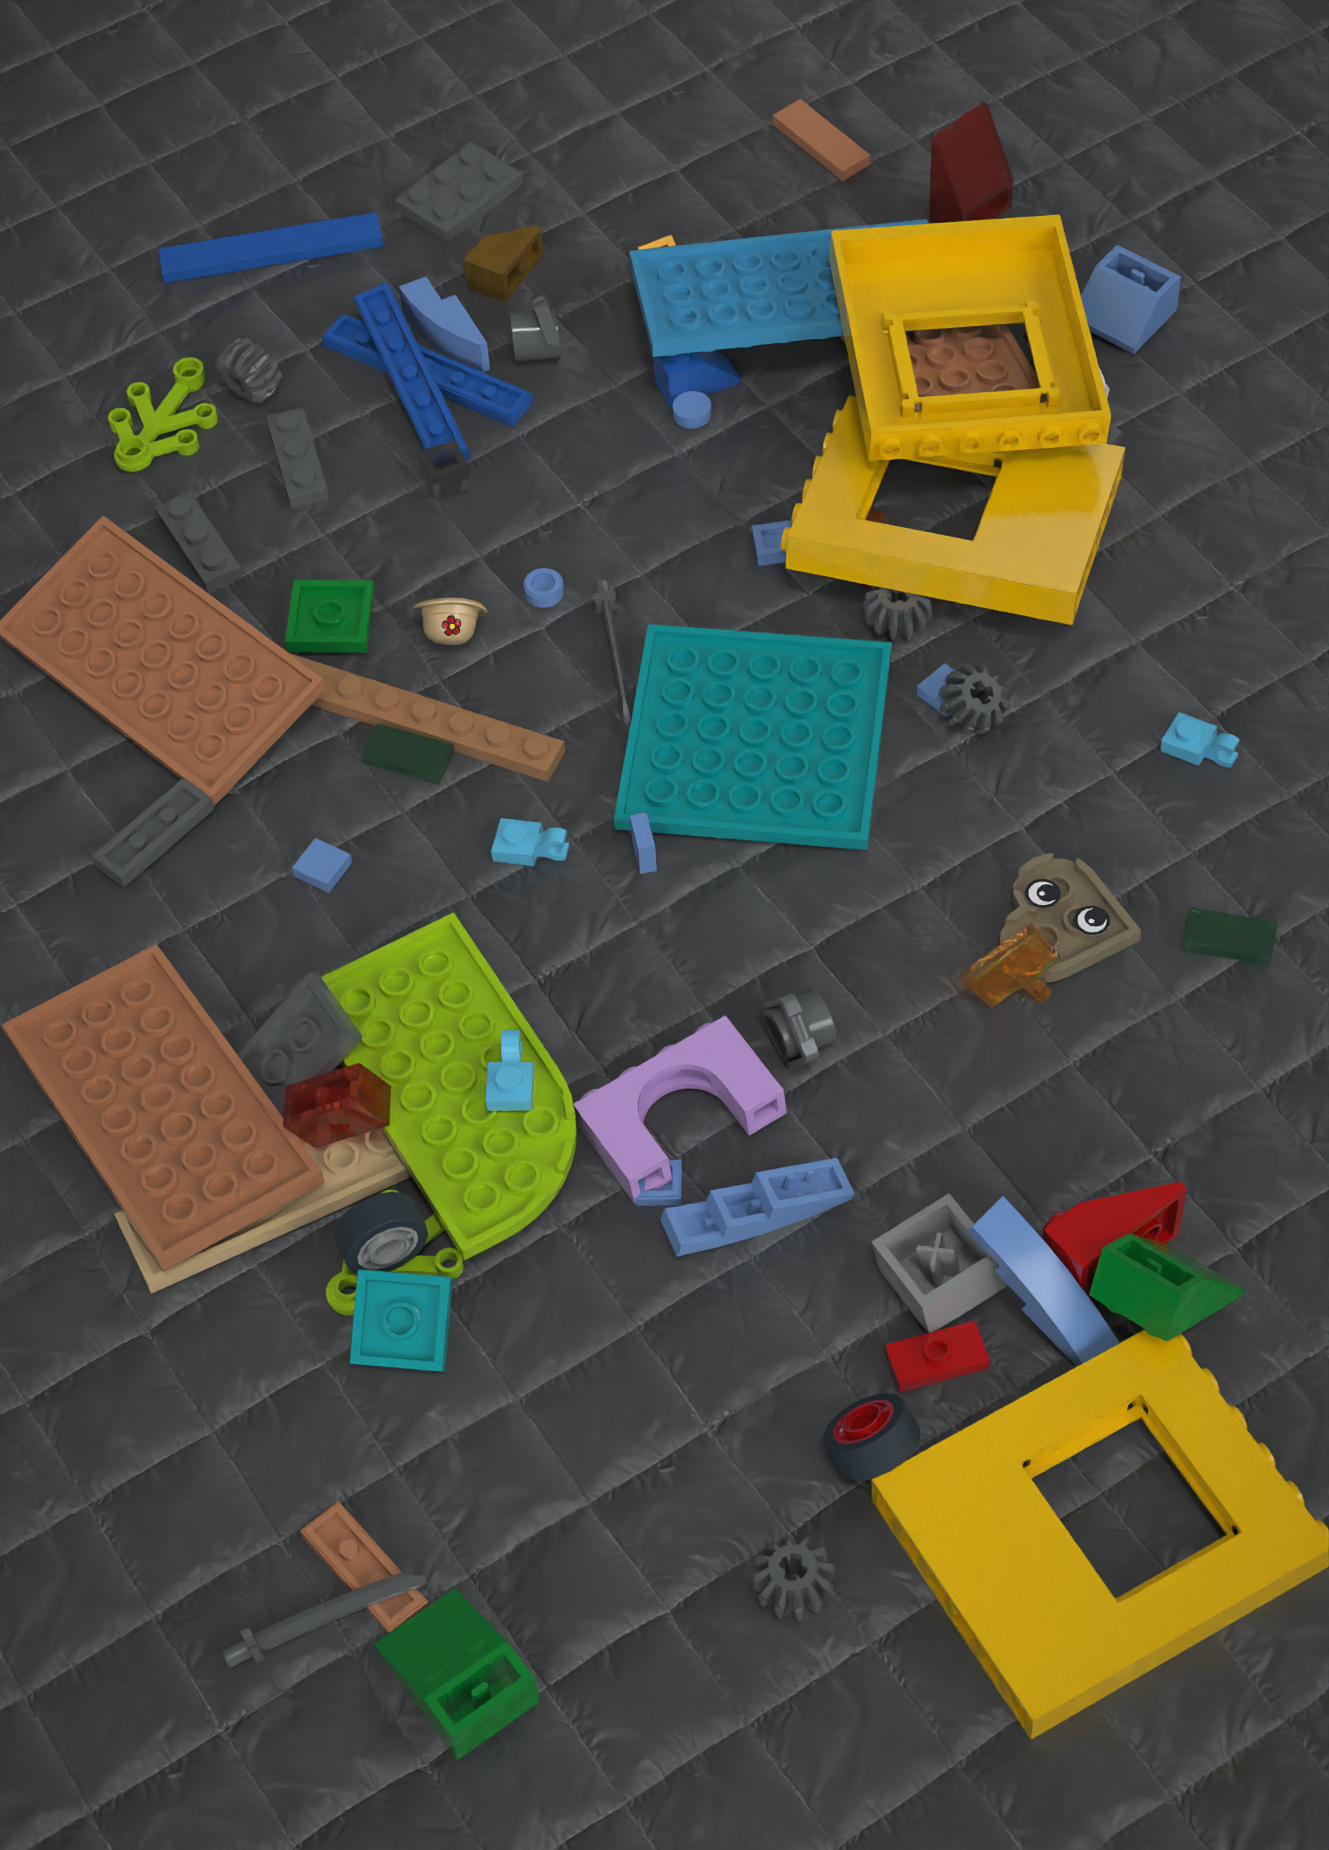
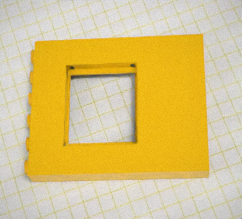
M1060 215L831 231L829 262L869 461L1107 443L1111 412ZM1010 323L1025 324L1040 388L927 397L918 396L905 331ZM1041 394H1047V400L1044 403H1040ZM921 403L920 411L914 412V404Z
M848 396L843 410H837L835 413L833 433H826L822 450L823 456L817 455L812 471L813 479H806L802 503H796L794 506L791 520L792 526L791 528L785 527L783 531L781 551L786 552V569L1073 625L1121 481L1125 447L1111 444H1093L906 458L905 460L997 477L973 541L866 520L890 460H868L857 399L854 396ZM995 460L1002 461L1001 468L994 467Z
M1143 1330L906 1460L892 1471L872 1479L871 1501L1030 1740L1329 1567V1529L1321 1520L1313 1519L1304 1507V1499L1300 1490L1292 1481L1288 1480L1286 1482L1275 1468L1276 1463L1270 1450L1261 1442L1257 1444L1248 1432L1246 1420L1240 1410L1234 1405L1229 1406L1219 1393V1386L1215 1377L1207 1368H1200L1191 1356L1192 1351L1188 1341L1181 1333L1166 1342ZM1130 1403H1132V1405H1133L1134 1407L1131 1408V1409H1129V1410H1127V1409H1128V1405H1129ZM1145 1407L1148 1408V1415L1144 1411ZM1141 1418L1226 1536L1115 1599L1034 1484L1032 1478ZM1027 1460L1029 1465L1023 1468L1022 1465ZM1237 1529L1238 1535H1235L1233 1530Z

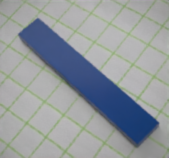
M377 212L159 248L158 251L165 284L383 247Z
M388 282L353 296L357 309L435 472L471 458L469 449Z
M343 313L322 336L323 346L388 373L364 321ZM418 345L444 398L511 427L517 423L533 404L531 392Z

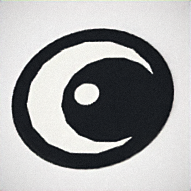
M1037 879L1028 884L1025 889V897L1035 907L1049 908L1058 903L1061 898V891L1059 886L1053 881Z
M1085 906L1076 912L1074 924L1080 932L1086 935H1099L1108 929L1110 917L1100 907Z

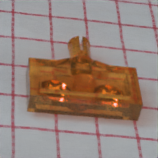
M1029 924L962 971L963 982L991 1008L1020 989H1025L1038 1003L1044 1002L1043 997L1047 1000L1051 995V988L1044 984L1038 976L1060 961L1059 949L1032 924Z

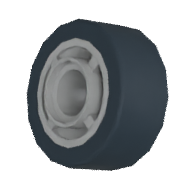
M387 1192L366 1198L347 1210L337 1222L334 1237L347 1267L357 1274L358 1269L390 1272L403 1266L419 1253L425 1245L428 1231L412 1198L405 1193Z

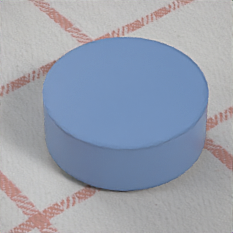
M687 391L674 399L673 418L681 427L688 429L700 428L711 419V401L705 394L698 391Z
M539 568L533 570L524 579L525 598L535 607L547 608L554 606L564 596L563 578L553 569Z

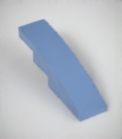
M838 1158L756 1172L752 1183L710 1190L706 1201L666 1208L660 1220L676 1256H682L732 1244L802 1221L852 1200L855 1193Z
M1004 1196L998 1199L966 1231L999 1265L994 1271L1026 1303L1021 1310L1076 1366L1119 1344L1116 1336L1096 1306L1069 1270Z

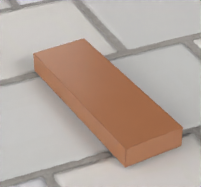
M801 99L773 115V125L841 181L846 180L870 165L871 155Z
M339 1501L300 1530L302 1538L350 1592L402 1573ZM415 1589L364 1609L386 1634H389L428 1607L429 1603Z

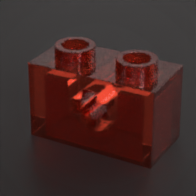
M357 1063L285 1086L283 1127L312 1147L319 1148L390 1126L391 1085L361 1063Z

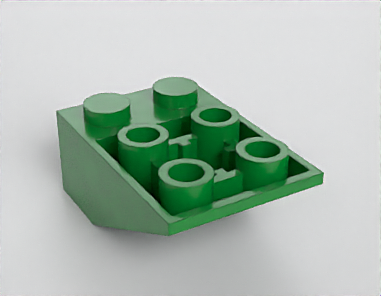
M1128 1233L1102 1248L1089 1295L1105 1304L1110 1311L1123 1315L1140 1325L1148 1334L1167 1342L1243 1296L1245 1289L1169 1244Z
M456 1588L373 1644L457 1760L540 1702L535 1677L510 1644Z

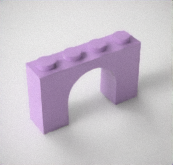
M726 1016L713 1023L703 1024L694 1034L675 1045L672 1044L664 1047L653 1058L637 1067L634 1066L626 1069L617 1079L600 1089L588 1091L579 1101L573 1104L579 1129L634 1204L638 1195L641 1194L638 1180L645 1177V1190H658L672 1182L668 1157L643 1125L648 1110L662 1096L676 1090L689 1088L710 1092L723 1101L748 1135L755 1133L787 1114L783 1088Z

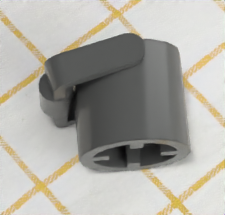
M538 292L532 297L535 310L510 313L515 362L561 357L555 308H550L545 293Z
M815 989L807 990L796 996L789 992L761 1003L764 1009L763 1020L768 1036L777 1054L786 1062L788 1069L807 1064L819 1058L818 1048L836 1040V1031L831 1014L821 995Z

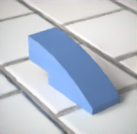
M426 276L399 286L402 313L412 327L427 342L462 364L481 372L490 370L487 342L456 295L441 300Z

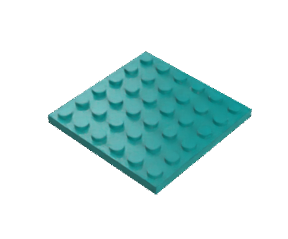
M648 624L614 815L615 829L631 831L630 815L646 812L651 832L868 850L892 642Z

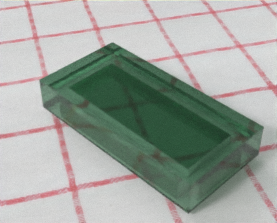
M377 723L361 753V758L364 764L439 785L455 752L453 744Z
M1191 907L1183 951L1270 966L1278 922Z

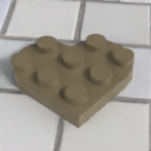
M1048 853L1032 858L1019 869L1018 877L1013 884L1012 894L1016 910L1010 913L1005 920V926L1000 932L999 948L1000 954L1008 968L1017 976L1022 977L1027 985L1041 987L1047 982L1051 983L1065 979L1139 942L1141 939V929L1094 870L1078 858H1076V863L1067 859H1055L1054 853ZM1037 879L1051 880L1059 886L1061 898L1052 907H1035L1025 897V889L1028 884ZM1085 906L1100 907L1108 913L1110 925L1102 934L1086 935L1080 932L1074 924L1076 912Z

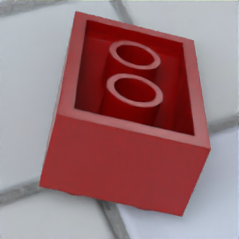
M1181 1182L1078 1203L1066 1213L1063 1211L1057 1212L1046 1222L1043 1227V1240L1069 1270L1090 1300L1093 1301L1095 1298L1091 1297L1089 1293L1102 1248L1128 1233L1166 1244L1169 1243L1180 1232L1187 1187Z

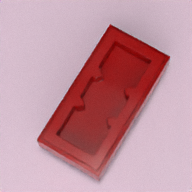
M975 1321L885 1345V1355L899 1393L986 1370L990 1366V1360Z

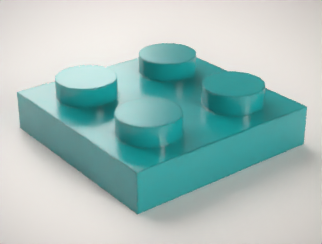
M358 1269L350 1364L445 1371L453 1277Z

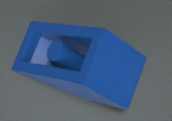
M718 350L654 357L655 383L670 408L673 407L674 399L684 392L698 391L709 395L740 384V377L726 354Z

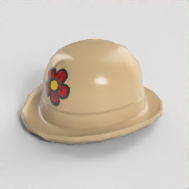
M465 598L430 599L416 603L413 606V610H421L423 629L428 639L443 645H461L467 642L473 636L478 616H485L488 612L483 604Z

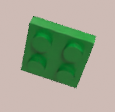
M294 580L285 636L287 652L367 653L375 596L373 580Z

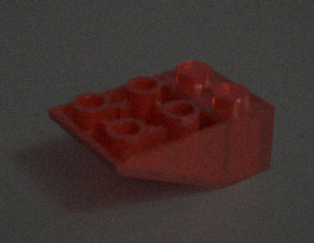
M984 101L971 111L965 112L960 119L945 130L939 131L932 138L929 224L997 219L1012 208L1014 179L990 109Z

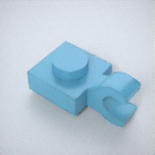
M1179 712L1161 740L1160 752L1197 766L1200 765L1205 757L1223 767L1231 768L1238 757V753L1234 750L1239 744L1240 739L1228 733L1217 735L1216 725Z
M501 818L491 850L493 862L534 866L537 856L558 861L566 860L570 847L569 843H565L567 830L549 828L543 832L541 822Z
M502 1030V1061L488 1062L486 1086L487 1111H533L535 1071L533 1062H522L523 1043L520 1041V1030Z

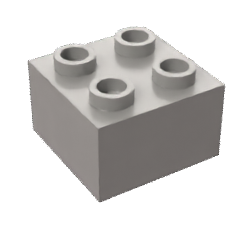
M949 1193L871 1242L880 1272L928 1333L941 1329L1008 1286L994 1271L999 1265L966 1232L974 1223Z

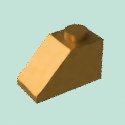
M530 226L483 237L474 249H470L464 258L463 268L466 273L467 288L506 302L544 256L541 228Z

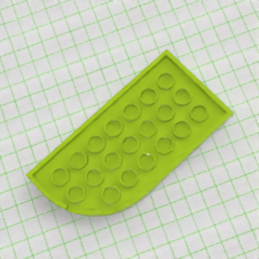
M453 912L322 976L321 978L363 1036L341 1061V1064L464 1261L504 1241L534 1221L556 1197L572 1166L577 1138L572 1096L559 1068L455 913ZM502 1030H520V1041L523 1043L522 1062H533L535 1071L533 1111H487L486 1086L488 1062L502 1061Z

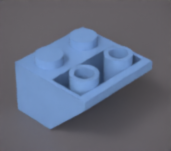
M1116 245L1095 266L1081 295L1090 332L1135 354L1177 311L1181 276Z

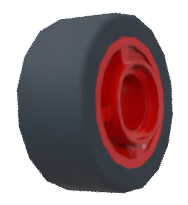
M881 1393L858 1400L842 1410L829 1423L824 1433V1446L838 1471L846 1479L856 1481L873 1479L892 1471L906 1461L916 1450L921 1439L920 1428L906 1402L897 1394Z

